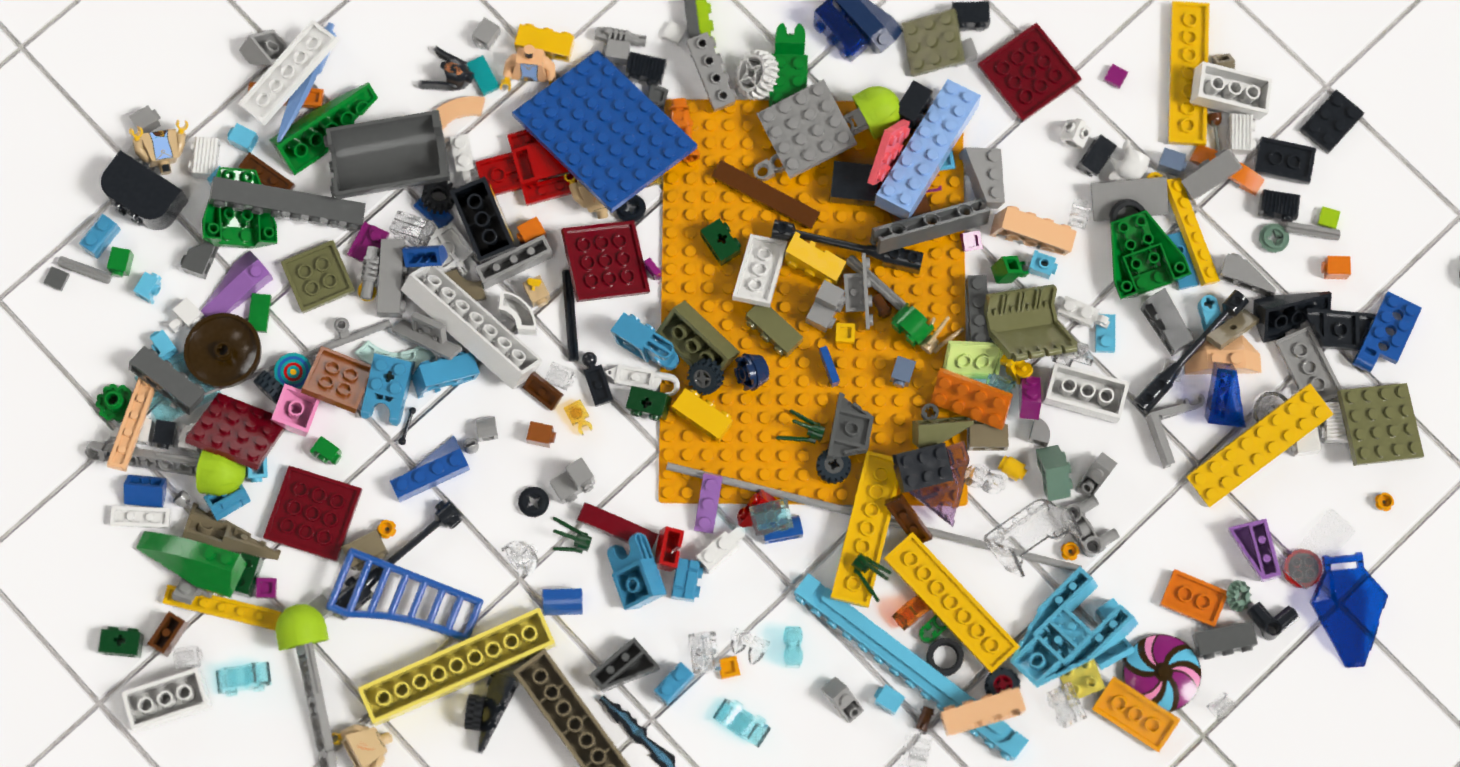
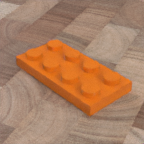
M941 368L938 372L930 403L1002 430L1013 394Z

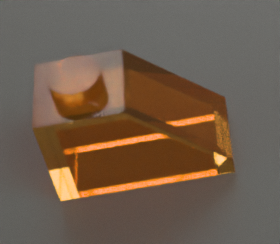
M915 596L896 611L892 617L897 625L905 631L930 612L931 609L918 596Z

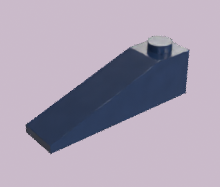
M834 0L874 54L882 53L903 32L893 16L870 0Z

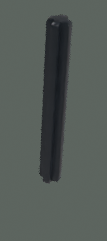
M563 270L562 282L569 362L579 361L574 289L570 271Z

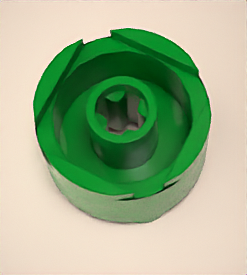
M906 303L891 319L892 328L898 334L903 333L906 341L913 347L916 344L920 345L935 329L932 324L929 326L926 323L928 319L915 307H910L909 303Z

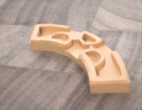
M467 96L456 98L438 107L436 110H439L442 130L457 118L460 119L467 116L481 117L486 100L485 97Z

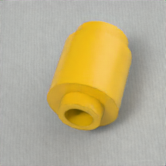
M1006 455L997 468L1001 470L1002 474L1016 482L1018 479L1022 480L1028 471L1025 469L1026 465Z

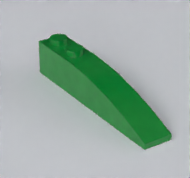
M367 82L327 102L294 122L282 141L277 142L278 134L269 139V141L293 175H296L330 151L329 147H325L324 136H327L326 128L355 124L354 121L370 108L378 99V96L370 83Z
M144 531L136 547L137 550L154 561L159 562L168 570L173 571L182 579L190 582L194 587L231 598L247 565L238 553L195 540L157 532Z

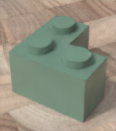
M1059 445L1036 449L1037 466L1042 474L1043 490L1048 502L1071 497L1070 489H1073L1071 477L1069 478V473H1072L1070 462H1067L1065 452H1061Z

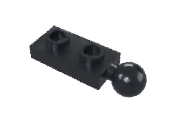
M586 352L582 356V362L588 369L583 370L595 407L613 402L614 400L602 364L596 366L597 356L593 352Z

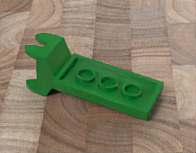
M784 23L779 24L776 29L774 54L771 55L776 57L775 60L779 63L777 67L780 71L777 73L779 76L776 79L777 85L773 86L774 91H769V107L807 88L808 55H804L805 29L800 23L794 28V34H787V28Z

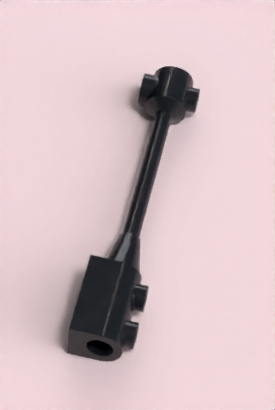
M776 219L774 221L771 238L790 242L795 232L801 234L799 237L801 239L866 253V255L882 261L883 267L919 275L923 252L900 248L878 254L876 251L877 245L866 246L796 230L794 223Z
M1234 290L1222 303V313L1177 362L1154 377L1133 400L1132 404L1147 416L1173 387V383L1182 367L1206 342V336L1218 328L1228 316L1236 317L1249 303L1248 299L1238 290Z
M444 500L439 502L435 506L437 510L434 513L435 520L391 556L387 562L395 564L439 526L449 527L450 529L455 528L462 521L460 512L450 501L447 503ZM376 567L369 572L354 610H358L372 598L373 592L370 589L379 580L383 568ZM351 576L345 581L346 587L340 591L335 605L347 608L359 576L357 578ZM340 615L344 621L347 619V617Z

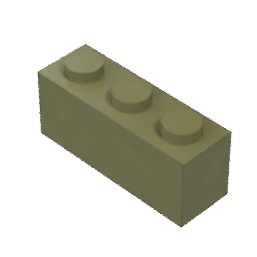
M755 305L745 316L746 324L752 330L756 329L766 343L770 342L775 346L774 350L780 356L784 355L787 358L803 342V336L771 307Z

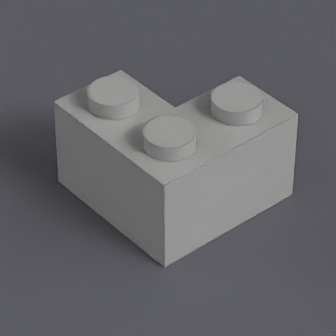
M824 280L815 296V302L806 317L805 323L825 333L828 328L832 329L836 321L834 318L837 312L840 313L845 305V290Z
M582 457L566 466L564 473L550 481L551 487L562 504L566 502L569 504L575 501L580 493L584 492L585 494L594 488V475Z

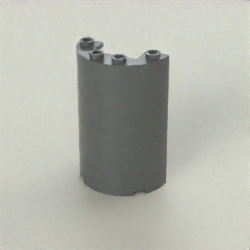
M439 110L326 128L327 136H324L325 147L330 149L332 161H329V168L331 173L334 172V178H331L332 186H330L332 198L343 199L450 181L448 156Z

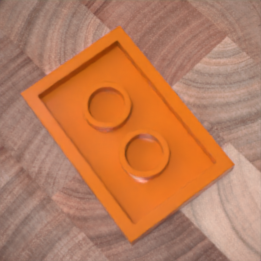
M1174 569L1160 606L1215 628L1226 601L1227 591Z

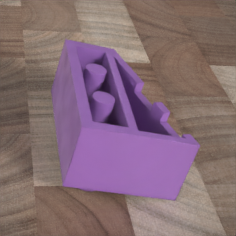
M1267 518L1228 528L1229 534L1261 582L1281 578L1282 574Z

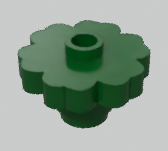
M115 384L105 386L103 394L97 395L96 407L100 409L99 415L108 422L115 420L117 423H121L133 392L125 385L117 387Z

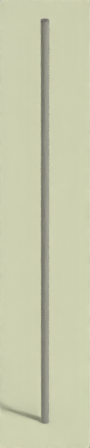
M668 462L666 470L702 479L704 473H710ZM723 476L722 484L759 492L762 489L774 497L851 516L852 508L726 476ZM890 518V526L901 528L894 518ZM927 527L934 537L1074 572L1079 567L1082 568V565Z

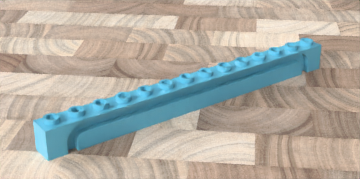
M809 573L794 591L797 602L803 606L807 604L812 608L810 611L817 617H824L827 620L826 623L831 628L836 629L837 627L843 632V637L849 641L853 639L857 642V647L860 650L874 655L873 659L881 665L883 663L889 667V671L896 677L899 675L903 677L905 684L910 688L914 689L916 687L921 691L920 695L928 701L932 699L936 702V707L939 710L944 711L943 708L950 705H955V707L961 706L962 702L971 699L977 701L849 603L830 599L832 591ZM1004 721L969 730L975 737L978 735L984 739L983 743L989 748L993 749L995 747L999 750V755L1007 761L1010 759L1014 761L1029 742L1027 738L1012 729Z

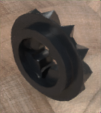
M636 194L616 209V213L622 221L634 220L638 222L644 217L646 205L644 200ZM628 203L632 207H636L634 208V215L630 211H626Z
M529 487L520 494L518 506L527 517L536 518L543 515L548 509L549 498L543 489ZM529 496L534 500L539 499V501L537 502L539 507L538 509L534 505H532L531 507L529 506V504L531 503Z

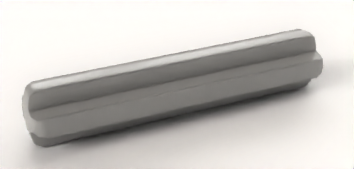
M1289 221L1285 224V231L1288 233L1337 241L1341 236V232L1338 229Z
M60 256L57 264L62 268L106 284L111 282L112 275L108 272L64 256Z

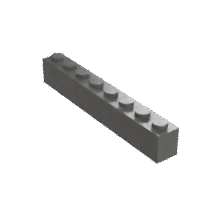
M215 176L211 183L209 204H213L217 208L227 206L232 207L235 211L250 210L253 214L261 215L267 213L275 218L289 217L292 221L307 220L310 224L324 223L332 228L342 226L350 231L360 230L363 226L366 203L336 199L334 197Z

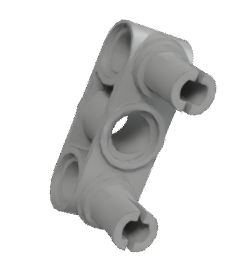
M1095 495L1080 503L1076 502L1066 506L1062 512V519L1069 529L1072 538L1078 544L1083 554L1091 558L1104 551L1108 544L1120 538L1115 528L1101 536L1097 535L1093 526L1085 517L1086 512L1099 505ZM1073 510L1076 513V518H1069L1067 511ZM1087 544H1095L1097 550L1094 552L1090 551Z

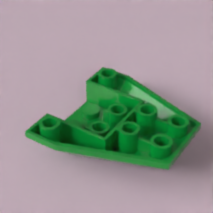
M219 167L216 177L262 185L257 171L252 169ZM208 199L202 218V239L214 246L254 249L278 243L277 224L274 217H271L270 214L263 213L258 215L251 213L250 210L235 211L232 207L227 206L217 208L213 204H209Z
M1147 210L1110 223L1113 282L1120 300L1137 297L1157 290L1192 274L1183 253Z

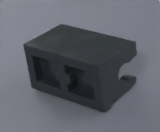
M1102 134L1098 135L1076 168L1090 177L1093 175L1097 177L1117 145Z

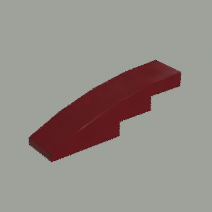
M584 502L577 517V521L628 544L629 538L633 534L642 533L646 536L651 551L659 535Z

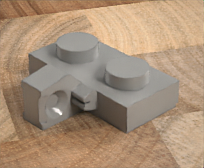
M181 579L172 593V599L191 605L196 596L201 595L211 598L214 593L196 588L190 582Z

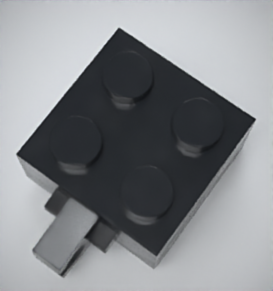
M915 80L912 81L899 102V121L902 119L910 121L908 128H910L911 134L914 129H917L924 114L927 113L933 102V91Z

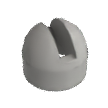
M468 438L464 441L463 448L466 453L474 454L478 451L479 444L476 439ZM475 442L474 445H471V446H469V447L466 448V445Z
M182 490L175 496L173 502L180 507H186V501L190 503V496L186 491Z

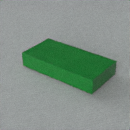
M252 293L248 322L252 324L257 332L267 333L272 296Z

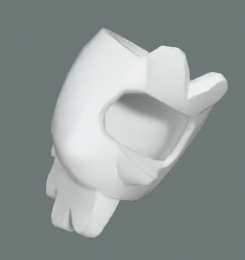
M1126 140L1122 145L1125 152L1124 159L1119 161L1110 157V161L1114 165V171L1108 176L1110 180L1141 179L1149 166L1150 158L1130 147V141Z

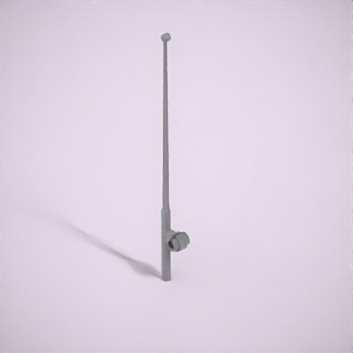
M341 317L334 322V328L340 333L341 338L326 343L323 347L332 350L392 326L388 319L350 334L348 320ZM340 322L345 323V327L342 329L338 327ZM320 347L303 353L302 355H304L306 358L318 354ZM275 365L265 368L263 370L267 372L273 371ZM263 370L253 373L247 380L257 377ZM212 389L210 391L205 392L204 396L220 391L222 389ZM171 402L170 407L177 409V406Z

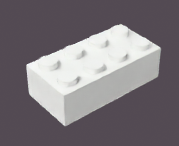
M1203 61L1194 68L1190 103L1227 113L1252 114L1253 119L1261 120L1269 114L1273 79Z
M1055 362L1043 403L1118 423L1122 416L1130 382Z
M198 667L121 692L131 730L136 733L212 708L202 670Z

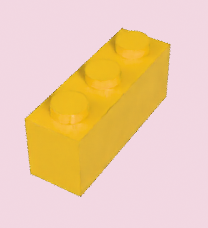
M525 23V25L519 24L514 45L515 51L519 47L524 48L526 45H532L535 49L544 50L545 55L550 59L570 63L575 38L566 31L560 33L555 32L551 28L544 27L542 29L537 28L533 24Z
M685 388L672 405V411L719 443L732 426L733 420H731V416L723 410L720 412L715 409L716 406L711 401H704L699 398L700 395L695 390Z

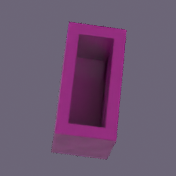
M1029 376L1021 378L1019 418L1039 420L1042 403L1041 377Z

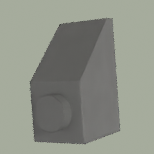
M205 242L189 249L187 254H184L181 259V268L185 273L205 280L220 246H214L209 242Z

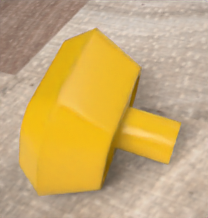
M529 277L527 279V284L531 285V290L535 291V286H540L542 282L538 278Z

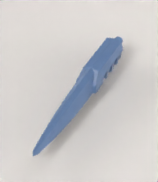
M328 22L325 29L337 37L333 32L335 25ZM330 52L289 98L277 142L282 141L297 117L317 76L322 72Z

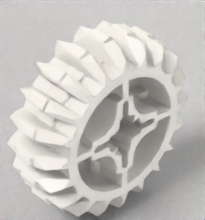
M756 49L750 50L749 53H745L744 58H740L741 63L737 65L738 70L735 72L737 77L734 80L737 82L735 87L738 88V92L742 96L758 100L764 99V96H769V91H774L773 86L777 85L776 79L779 78L777 73L780 71L777 67L779 63L775 60L776 57L768 51Z

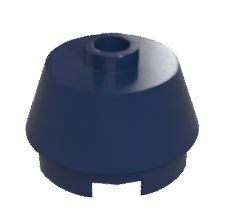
M742 354L741 357L735 359L738 362L737 368H734L735 377L738 384H743L744 391H755L768 381L769 369L763 356Z

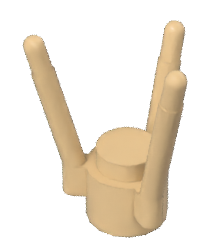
M947 316L934 334L927 336L919 347L930 355L933 352L936 354L940 348L948 343V340L951 341L963 332L964 328H960L937 345L939 341L936 337L950 319ZM935 317L932 318L931 322L929 323V326L931 324L934 325V322L936 320Z

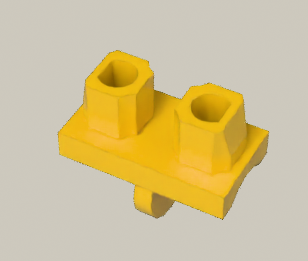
M1004 354L1000 359L1001 365L1006 366V374L1011 376L1018 385H1020L1021 378H1027L1033 373L1031 364L1024 360L1014 362Z

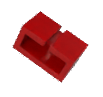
M665 526L659 531L654 557L658 569L668 572L677 569L680 556L678 549L682 546L684 530Z

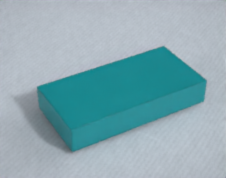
M484 55L467 62V66L470 72L474 73V79L483 96L500 89V85Z

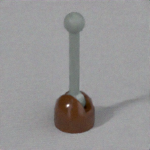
M1220 112L1207 114V122L1210 126L1214 127L1216 150L1220 151L1217 126L1222 122V114Z

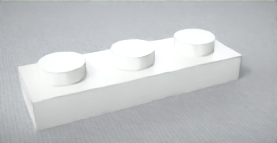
M112 506L110 526L170 529L171 509Z

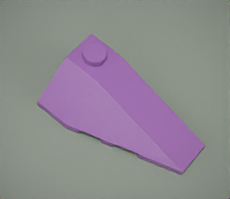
M249 250L233 263L201 312L205 317L217 313H231L249 299L252 293L258 292L271 282L273 277L261 261Z

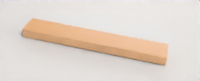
M139 377L107 461V468L127 471L156 390Z

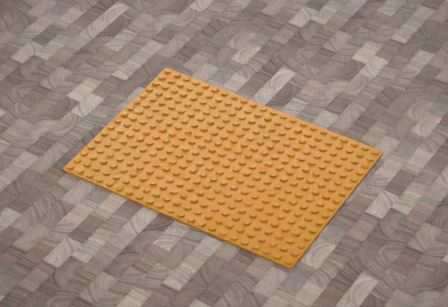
M666 99L664 113L668 117L670 116L672 99ZM686 99L690 117L693 121L692 140L697 144L700 159L693 162H684L683 159L681 163H677L663 174L661 324L673 307L686 301L740 352L737 357H741L742 354L763 356L768 365L769 379L755 391H744L743 384H738L735 377L734 368H737L738 362L734 359L731 365L724 371V374H722L724 380L720 388L709 395L699 394V398L704 401H711L716 406L715 409L720 412L722 410L727 412L731 416V420H733L732 426L718 443L672 411V405L685 388L688 390L693 388L692 385L689 386L688 384L690 380H687L689 375L687 372L690 366L679 355V364L675 369L666 370L660 366V372L673 374L679 379L680 388L675 395L670 396L672 400L666 420L660 419L659 502L672 504L699 503L702 478L666 470L667 464L670 462L838 505H853L866 453L848 456L851 460V470L848 477L841 483L829 484L827 481H823L816 471L819 455L824 450L826 451L829 446L839 392L845 395L844 398L852 404L855 402L862 410L874 416L868 451L892 457L894 454L919 449L912 443V421L923 420L921 411L926 404L931 402L938 372L943 368L947 344L940 348L936 354L933 352L931 355L922 350L917 344L914 347L906 341L903 333L898 334L892 328L891 319L898 310L884 297L883 299L888 307L892 308V314L882 319V317L878 316L879 312L872 302V306L869 307V314H873V326H870V330H866L865 311L846 312L845 305L840 313L837 312L835 314V324L832 329L828 328L826 333L805 323L822 282L821 279L815 276L812 278L805 275L804 271L799 268L793 269L784 262L785 256L770 307L803 336V342L787 358L784 355L780 356L774 350L775 346L770 342L766 343L756 329L752 330L746 324L745 316L755 305L734 301L732 296L750 234L771 238L775 219L794 223L796 230L866 246L872 245L870 242L872 228L892 223L889 212L877 206L831 203L830 195L834 161L873 165L882 136L874 139L867 128L854 135L858 145L791 179L787 172L784 171L782 173H775L776 176L767 181H762L820 212L818 219L810 230L712 178V174L720 160L756 178L753 172L754 167L766 159L769 161L773 155L777 154L756 114L769 107V100H735L734 105L714 112L709 99ZM835 101L843 116L857 109L854 101ZM852 119L854 127H856L857 125L855 124L854 119ZM916 129L913 130L912 134L909 133L908 137L904 139L903 145L905 147L908 144L911 137L913 136ZM963 133L952 149L955 169L939 171V176L935 177L929 189L939 188L941 185L942 190L926 193L931 211L964 203V164L958 155L964 149ZM780 159L774 162L775 167L783 166ZM760 168L757 174L763 177L767 174L768 170L767 168ZM719 218L722 223L726 222L731 230L729 233L732 238L736 237L741 244L740 255L720 266L700 236L701 229ZM965 230L903 247L924 253L919 275L883 267L882 261L870 257V268L868 269L903 301L909 303L910 307L913 306L928 319L926 321L928 325L933 317L936 318L933 325L935 329L929 335L934 334L947 316L950 317L936 337L939 341L937 345L962 327L964 331L951 341H966L965 252L962 250L960 233H965ZM718 239V243L722 242L723 244H725V240L722 241L721 239ZM815 242V247L823 251L828 250L844 261L849 256L854 255L862 263V252ZM847 264L836 286L843 290L844 274L856 273ZM868 288V295L873 297L879 294L874 288ZM836 323L855 324L854 344L835 343ZM824 346L828 347L840 380L838 386L832 387L819 354V349ZM897 356L916 361L908 387L899 388L894 386L893 382H890ZM662 380L660 392H671L674 389V384L671 381ZM938 407L939 415L937 419L963 416ZM790 409L825 427L821 442L816 440L815 444L803 441L778 440L776 436L810 438L807 435L808 429L793 423L792 420L795 419L808 425L810 424L789 412ZM933 409L925 410L927 417L935 416ZM967 429L945 441L954 480L902 493L911 506L967 505ZM722 484L718 504H748L751 497L758 492ZM899 485L896 496L901 494ZM774 497L779 500L780 505H806Z

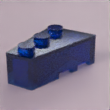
M826 0L814 11L813 26L818 33H823L827 37L826 40L832 47L835 46L839 50L842 58L852 62L867 49L868 41L854 24L851 25L844 18L846 15L844 11L841 10L839 12L832 4L835 0Z
M1214 362L1204 417L1209 424L1246 428L1237 370L1233 364Z

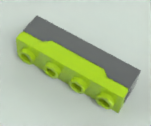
M683 0L688 39L708 32L710 37L711 31H714L713 20H709V14H712L711 3H707V0Z

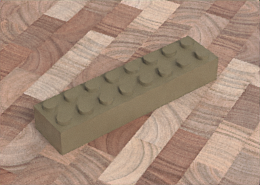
M546 649L513 671L517 680L580 767H631Z

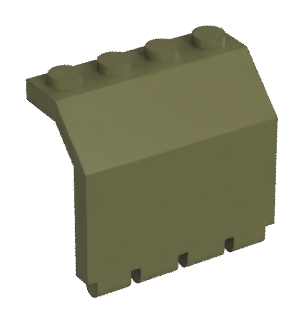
M1054 284L986 294L984 315L989 337L1008 359L1016 362L1027 360L1028 358L1045 357V355L1054 356L1062 353L1077 352L1078 342L1057 318L1054 305L1057 287Z

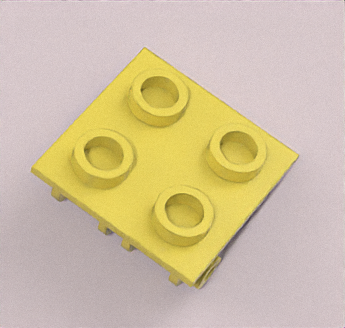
M1094 659L1060 676L1070 702L1102 691L1105 688Z

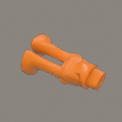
M686 98L672 99L669 118L692 139L693 121L690 117ZM696 149L685 157L684 162H693L700 159L699 150Z

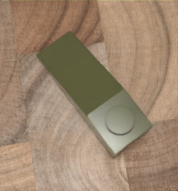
M965 416L912 421V443L918 448L943 443L972 426L974 421Z

